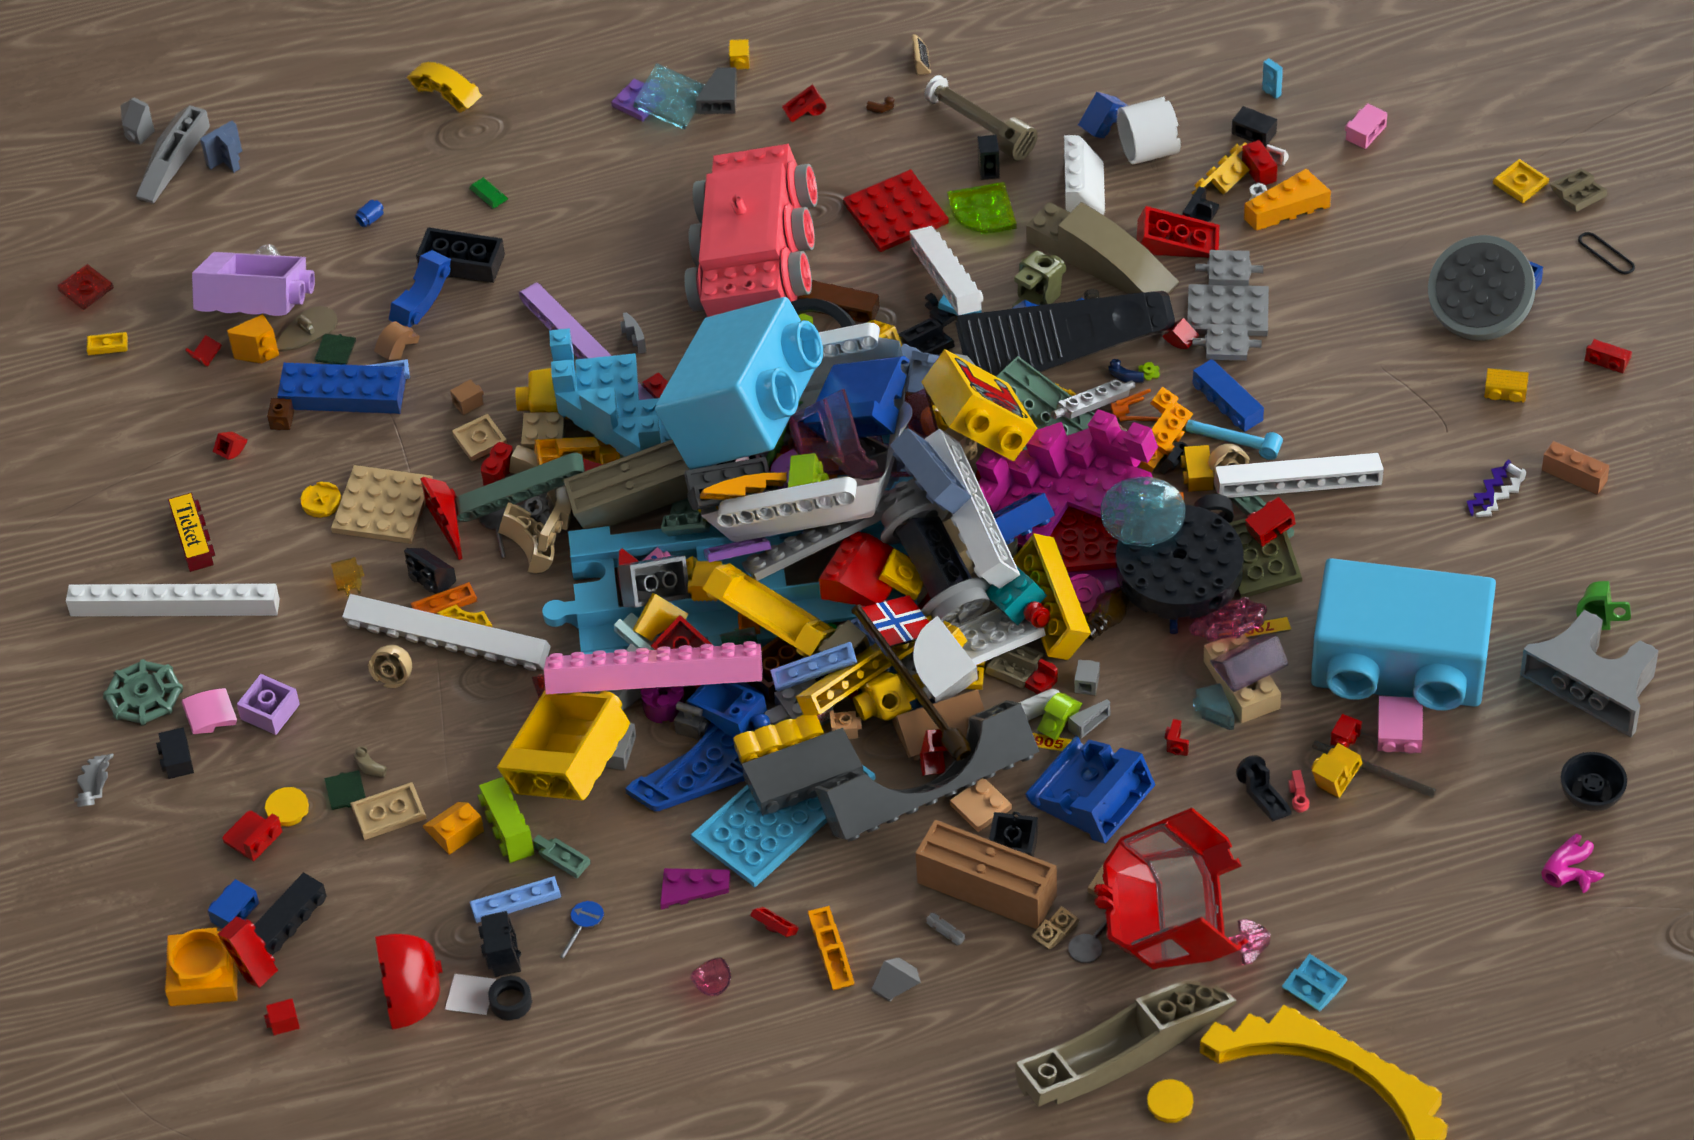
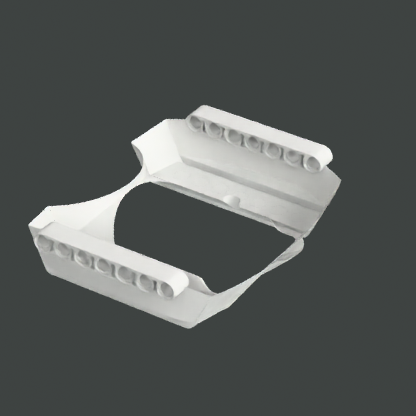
M871 322L818 332L823 345L822 362L815 369L799 400L803 401V404L797 408V411L790 417L789 422L804 420L806 408L814 407L833 365L903 356L900 341L880 338L878 325ZM901 364V369L905 373L904 364ZM905 384L902 398L894 399V405L899 409L895 434H890L885 473L881 478L862 480L854 475L811 484L726 499L720 502L719 509L716 507L701 509V516L734 542L872 517L888 485L895 459L893 456L895 451L891 448L890 444L902 434L912 416V407L905 402ZM749 456L739 458L735 462L749 460Z

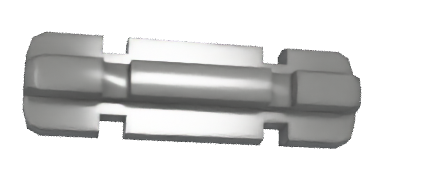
M931 913L927 917L926 923L932 928L936 927L935 930L946 938H952L951 941L956 945H960L965 940L964 933L960 930L956 931V928L944 919H939L940 916L936 913Z

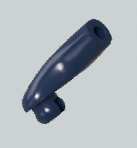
M1118 359L1110 361L1108 370L1118 380L1124 383L1131 380L1134 383L1144 382L1143 372L1128 370L1122 367Z

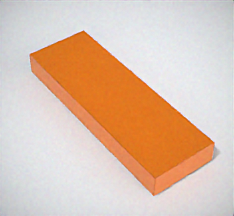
M470 582L412 602L411 608L437 614V612L454 605L460 608L477 602V597Z

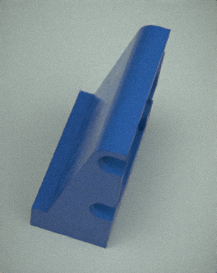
M905 356L833 365L814 407L806 408L803 423L826 442L895 434L899 409L895 407L894 399L902 398L906 374L902 371L901 364H908L909 359Z
M1075 736L1025 795L1034 807L1089 833L1092 840L1106 844L1156 784L1142 753L1124 748H1119L1114 753L1109 744L1088 740L1083 745L1079 737Z

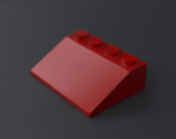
M859 531L844 538L819 578L821 599L862 606L886 601L893 587L879 580V576L890 553L895 548L868 533H861Z

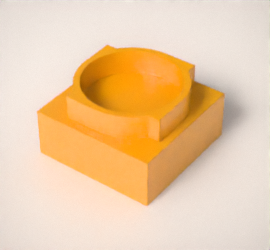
M217 927L195 929L178 935H168L165 993L170 1006L237 1001L238 968L217 934L220 931H217Z

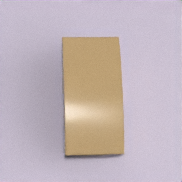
M1061 906L1049 921L1045 919L1034 932L1032 938L1050 950L1080 922L1079 918Z

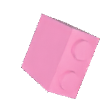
M1379 696L1377 751L1421 753L1423 705L1412 697Z

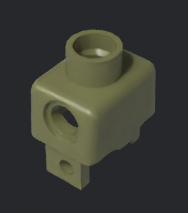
M1036 250L1020 262L1019 273L1014 277V282L1018 283L1019 299L1013 304L1012 308L1023 300L1037 305L1053 304L1061 295L1062 275L1066 273L1064 261L1056 255L1048 256ZM1038 290H1044L1043 295H1039L1036 292Z

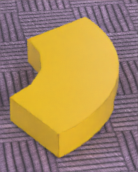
M457 605L437 612L438 615L492 627L484 611L471 613L461 610Z

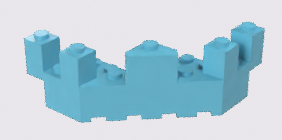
M570 328L549 330L553 362H551V373L558 414L573 420L575 425L585 431H590L594 434L595 438L606 445L610 444L616 448L618 453L625 457L672 440L655 410V405L659 398L639 400L636 353L576 359L575 372Z

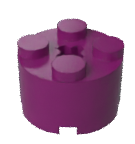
M683 686L641 688L640 691L645 716L655 723H663V721L668 720L673 722L679 710H676L677 703H685Z

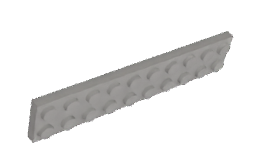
M915 477L907 482H900L895 485V488L884 491L872 517L804 529L803 533L797 536H790L783 543L772 545L771 549L765 550L763 553L749 556L746 561L742 562L743 568L758 581L880 521L884 512L893 504L912 494L924 491L916 485L915 480L917 479Z

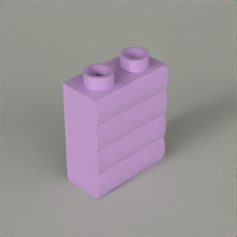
M213 252L192 272L193 309L203 312L217 310L224 313L242 312L246 314L265 313L272 316L286 315L296 304H303L305 294L313 293L315 286L314 271L306 270V257Z

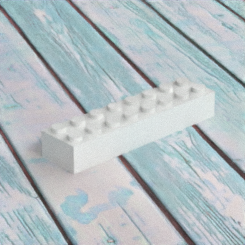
M938 429L926 437L925 440L929 442L972 496L957 512L952 513L951 520L960 531L958 534L960 540L966 544L968 549L966 553L975 564L974 571L979 578H984L990 585L993 584L1000 589L1020 576V573L960 442L943 430Z

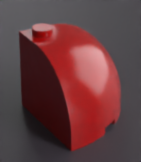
M408 934L376 936L378 959L383 977L382 983L392 1030L413 1025L427 1016L438 1001L440 994L439 974L443 973L441 960H436L433 947L420 937Z

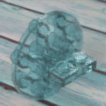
M1133 477L1118 482L1107 491L1101 503V520L1104 527L1113 537L1124 544L1151 547L1173 537L1180 530L1185 519V503L1178 490L1171 484L1153 477Z

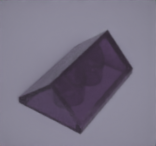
M1263 634L1210 660L1212 666L1233 692L1289 664L1278 635Z

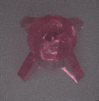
M1244 918L1238 920L1240 934L1228 939L1233 943L1245 938L1249 941L1241 946L1242 948L1240 949V951H1245V953H1241L1242 964L1247 965L1253 963L1261 952L1268 947L1270 934L1263 926Z

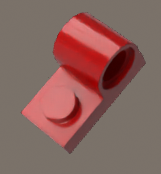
M812 84L784 104L782 108L793 123L807 112L813 116L822 114L826 110V104L816 87Z

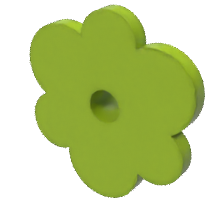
M1146 362L1138 367V372L1144 373L1146 381L1157 379L1160 376L1159 366H1154L1152 362Z

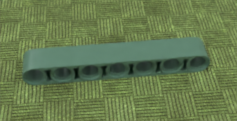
M571 453L459 495L455 498L457 519L463 522L471 521L506 508L508 502L516 504L564 486V479L585 472L583 456L579 453Z

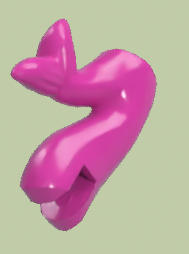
M1576 833L1571 836L1546 862L1541 872L1543 880L1557 888L1570 881H1578L1582 892H1587L1590 884L1602 879L1604 874L1568 866L1586 860L1593 852L1594 844L1587 840L1580 847L1578 844L1580 843L1581 835Z

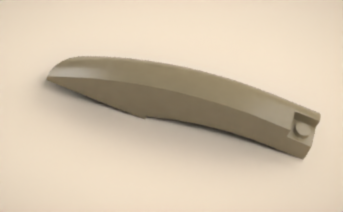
M1198 981L1176 983L1137 998L1133 1004L1086 1033L1055 1048L1016 1062L1015 1074L1019 1088L1024 1096L1030 1095L1037 1106L1051 1101L1058 1105L1138 1069L1169 1051L1235 1005L1236 999L1215 985L1211 988L1201 985V982Z

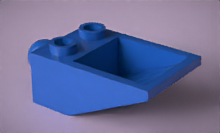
M737 683L701 685L687 700L689 705L703 709L702 715L725 734L732 737L752 731L754 728L758 729L770 725V719L765 715L767 707L764 695Z

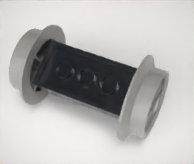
M926 491L915 493L896 502L884 512L881 522L885 529L881 534V540L886 544L901 543L905 547L910 561L914 564L919 578L924 583L931 598L923 607L922 613L925 616L931 615L932 620L938 616L942 622L947 621L951 625L957 626L976 618L988 608L990 600L986 591L989 589L990 584L984 578H972L942 522L949 511L947 509L943 511L937 504L931 503L925 496L927 494Z

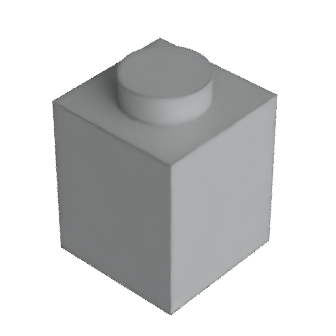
M1078 660L1074 680L1075 693L1096 695L1100 676V662Z

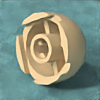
M1223 444L1214 449L1210 454L1209 466L1213 470L1214 475L1216 466L1249 464L1250 458L1239 446Z
M386 645L379 648L372 655L368 664L369 672L375 681L378 682L380 680L382 683H386L383 686L397 688L402 686L409 678L412 671V660L408 652L402 647Z

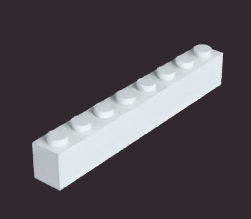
M933 226L910 231L912 250L956 313L963 315L982 310L983 294L981 290H978L976 283L971 281L969 273H966L963 265L959 264L958 258L953 256L951 248L948 249L945 240L941 239L940 233L936 232Z
M1378 453L1216 466L1214 484L1217 494L1227 496L1228 498L1382 485L1384 469Z

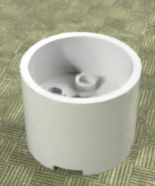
M1165 97L1118 109L1117 126L1124 153L1132 165L1179 153L1181 140L1177 138L1176 126H1178V122L1170 101L1165 102Z

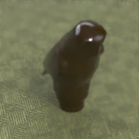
M1115 587L1111 592L1102 593L1096 598L1092 612L1086 620L1091 634L1087 637L1089 640L1093 641L1104 631L1121 623L1124 619L1129 599L1124 595L1120 587Z

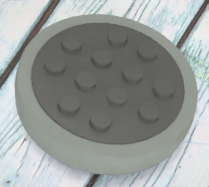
M1489 235L1468 237L1448 247L1436 260L1428 281L1429 302L1437 319L1452 333L1477 341L1496 339L1518 327L1531 310L1535 298L1534 272L1526 256L1509 241Z

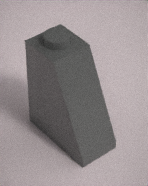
M736 67L717 68L696 98L697 114L736 113Z

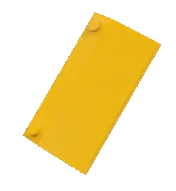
M730 563L715 567L703 587L709 598L715 601L719 599L796 647V652L804 657L816 654L823 640L830 638L835 633V628L761 582L756 581L753 577Z

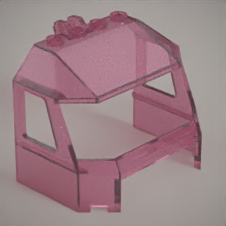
M924 388L906 397L905 402L912 407V416L905 429L909 428L925 439L938 430L929 394ZM845 389L839 390L790 417L788 426L797 454L815 453L818 460L823 464L824 472L828 475H848L850 478L858 479L881 478L885 472L871 473L879 469L878 464L875 460L871 461L865 456L866 451L860 445ZM818 412L826 441L803 422L798 421ZM882 435L872 437L877 441L889 446V443L883 442ZM891 472L890 477H912L907 472Z

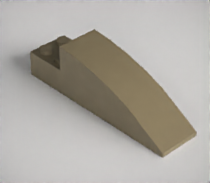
M1048 202L1026 225V241L1060 257L1063 261L1128 294L1165 291L1169 295L1179 284V281L1141 243L1113 221L1083 202H1080L1071 213Z

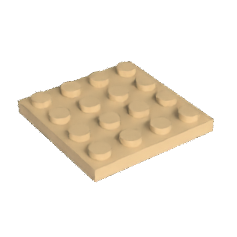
M354 465L331 527L332 533L412 544L425 506L420 478L427 477L433 479V476Z

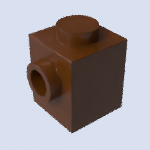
M271 398L267 415L270 430H290L294 415L292 400L287 398Z

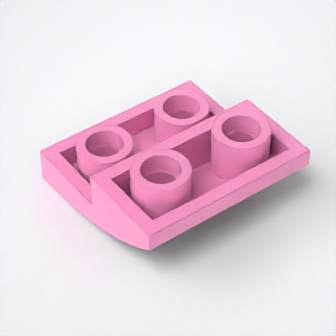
M226 688L201 692L182 700V705L193 734L213 733L215 727L236 725L237 718Z

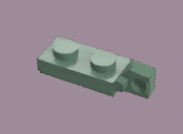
M538 834L533 840L534 848L539 851V855L575 878H578L591 864L588 857L557 838L548 841Z

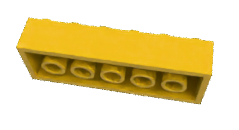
M1033 533L1013 560L1016 566L1028 575L1047 595L1041 602L1051 615L1049 622L1043 627L1046 636L1041 637L1047 656L1069 660L1091 634V631L1054 537Z

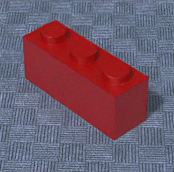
M235 917L217 935L245 981L260 988L278 971L274 964L275 959L266 951L264 947L265 942L255 933L254 930L256 928L254 924L248 919L243 920Z

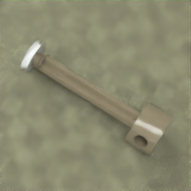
M941 75L935 76L928 83L924 93L926 100L930 101V103L943 102L991 133L997 134L999 150L1013 159L1023 160L1036 145L1038 138L1036 129L1019 118L1014 117L1007 122H1003L948 87L947 79Z

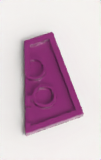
M664 868L661 910L669 908V905L677 903L683 905L689 903V900L697 898L707 899L729 893L730 870Z

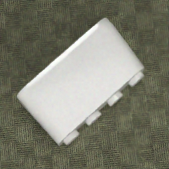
M1064 135L1066 210L1071 213L1080 202H1083L1104 215L1103 161L1083 138L1077 135Z

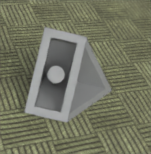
M899 957L885 960L874 982L872 991L890 1002L897 995L921 983L917 968Z

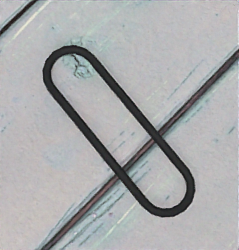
M1584 232L1579 236V243L1617 272L1630 274L1634 271L1635 265L1631 260L1596 234ZM1585 235L1595 237L1630 263L1632 269L1629 271L1618 269L1583 243L1582 237Z

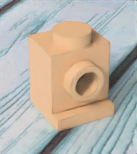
M834 710L830 711L831 732L843 728L849 739L858 738V730L862 729L861 717H856V711L834 713Z

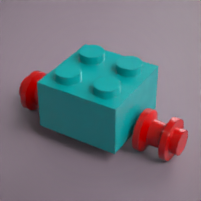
M1018 567L1020 576L1000 589L992 584L986 591L989 600L1017 626L1024 619H1027L1034 627L1041 628L1050 620L1049 610L1041 604L1047 597L1046 593Z

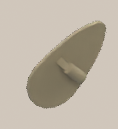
M324 306L311 307L305 310L281 333L277 341L278 350L290 351L298 349L330 334L338 323L336 313Z

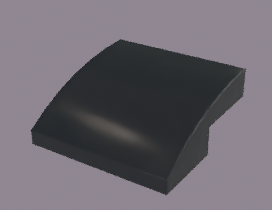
M933 317L898 334L903 344L915 347L923 353L939 355L944 349L949 350L955 347L954 340L944 333L942 325Z

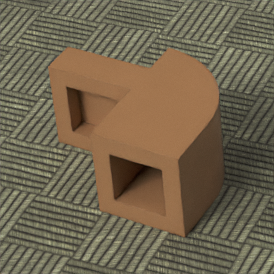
M396 321L392 322L381 332L374 352L388 360L401 359L405 345L418 343L420 336L414 333L412 328L403 326Z

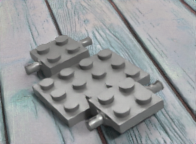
M1210 250V259L1207 264L1195 263V272H1207L1209 285L1189 284L1187 322L1198 334L1206 335L1205 338H1193L1192 346H1205L1206 360L1247 361L1249 348H1261L1262 340H1249V336H1268L1269 286H1249L1251 273L1263 274V265H1251L1249 260L1250 251Z

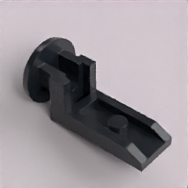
M1251 755L1243 759L1236 769V776L1241 783L1246 784L1248 795L1272 822L1292 815L1287 802L1270 784V770L1266 767L1265 760L1258 755Z

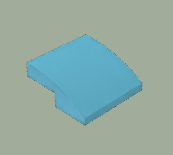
M1309 953L1298 970H1293L1282 985V988L1320 1012L1343 987L1347 978Z

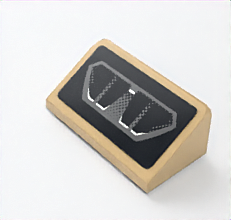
M914 34L912 36V46L917 75L929 74L931 69L927 46Z

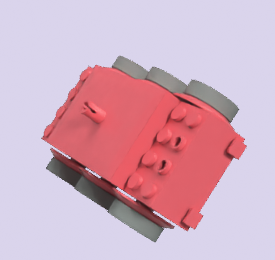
M789 144L713 156L712 173L707 174L706 180L694 183L693 203L700 223L692 224L689 228V247L696 267L687 268L685 271V292L692 311L705 310L707 317L781 297H787L790 302L797 300L798 296L811 293V270L804 251L813 250L815 244L814 226L808 208L817 205V183L810 164L797 165Z

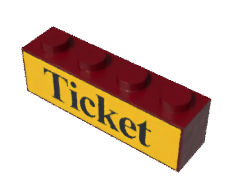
M192 492L168 499L189 571L192 572L213 566L212 557L216 555L213 545H208L207 543L211 539L208 529L203 530V527L206 526L203 514H198L201 511L199 500H194Z

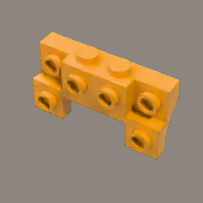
M1161 387L1150 403L1162 414L1152 428L1158 448L1148 463L1141 461L1139 464L1140 468L1151 473L1165 454L1168 456L1175 447L1173 442L1180 441L1185 433L1182 430L1193 415L1192 412L1177 403L1179 399L1177 396L1164 387Z
M595 437L537 439L534 442L538 466L571 453H579L583 456V459L603 465L620 459V454L616 451V448L610 444L606 445Z

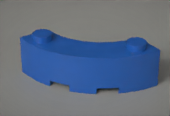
M433 250L421 255L413 277L415 282L409 291L405 290L396 300L391 302L389 320L392 322L396 321L407 327L418 324L438 297L445 279L450 273L451 259Z

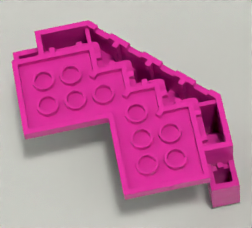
M1098 409L1088 423V429L1067 436L1062 422L1036 430L1026 444L1027 450L1021 451L1015 461L989 448H985L975 464L981 476L978 482L992 513L1032 492L1045 493L1055 516L1051 517V522L1046 525L1039 526L1038 524L1034 526L1031 533L1024 536L1019 534L1014 537L1018 539V547L1022 548L1033 533L1050 536L1069 506L1122 526L1153 478L1151 472L1137 467L1141 461L1148 463L1158 446L1152 428L1133 422L1127 432L1120 429L1116 415Z

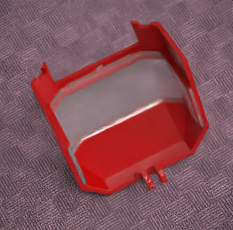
M1192 807L1120 837L1103 863L1104 873L1102 878L1104 884H1098L1094 887V893L1097 894L1095 905L1099 909H1106V935L1108 940L1153 970L1211 962L1239 951L1242 948L1241 946L1249 941L1245 938L1233 943L1225 936L1219 876L1242 867L1239 859H1234L1229 850L1232 847L1229 838Z

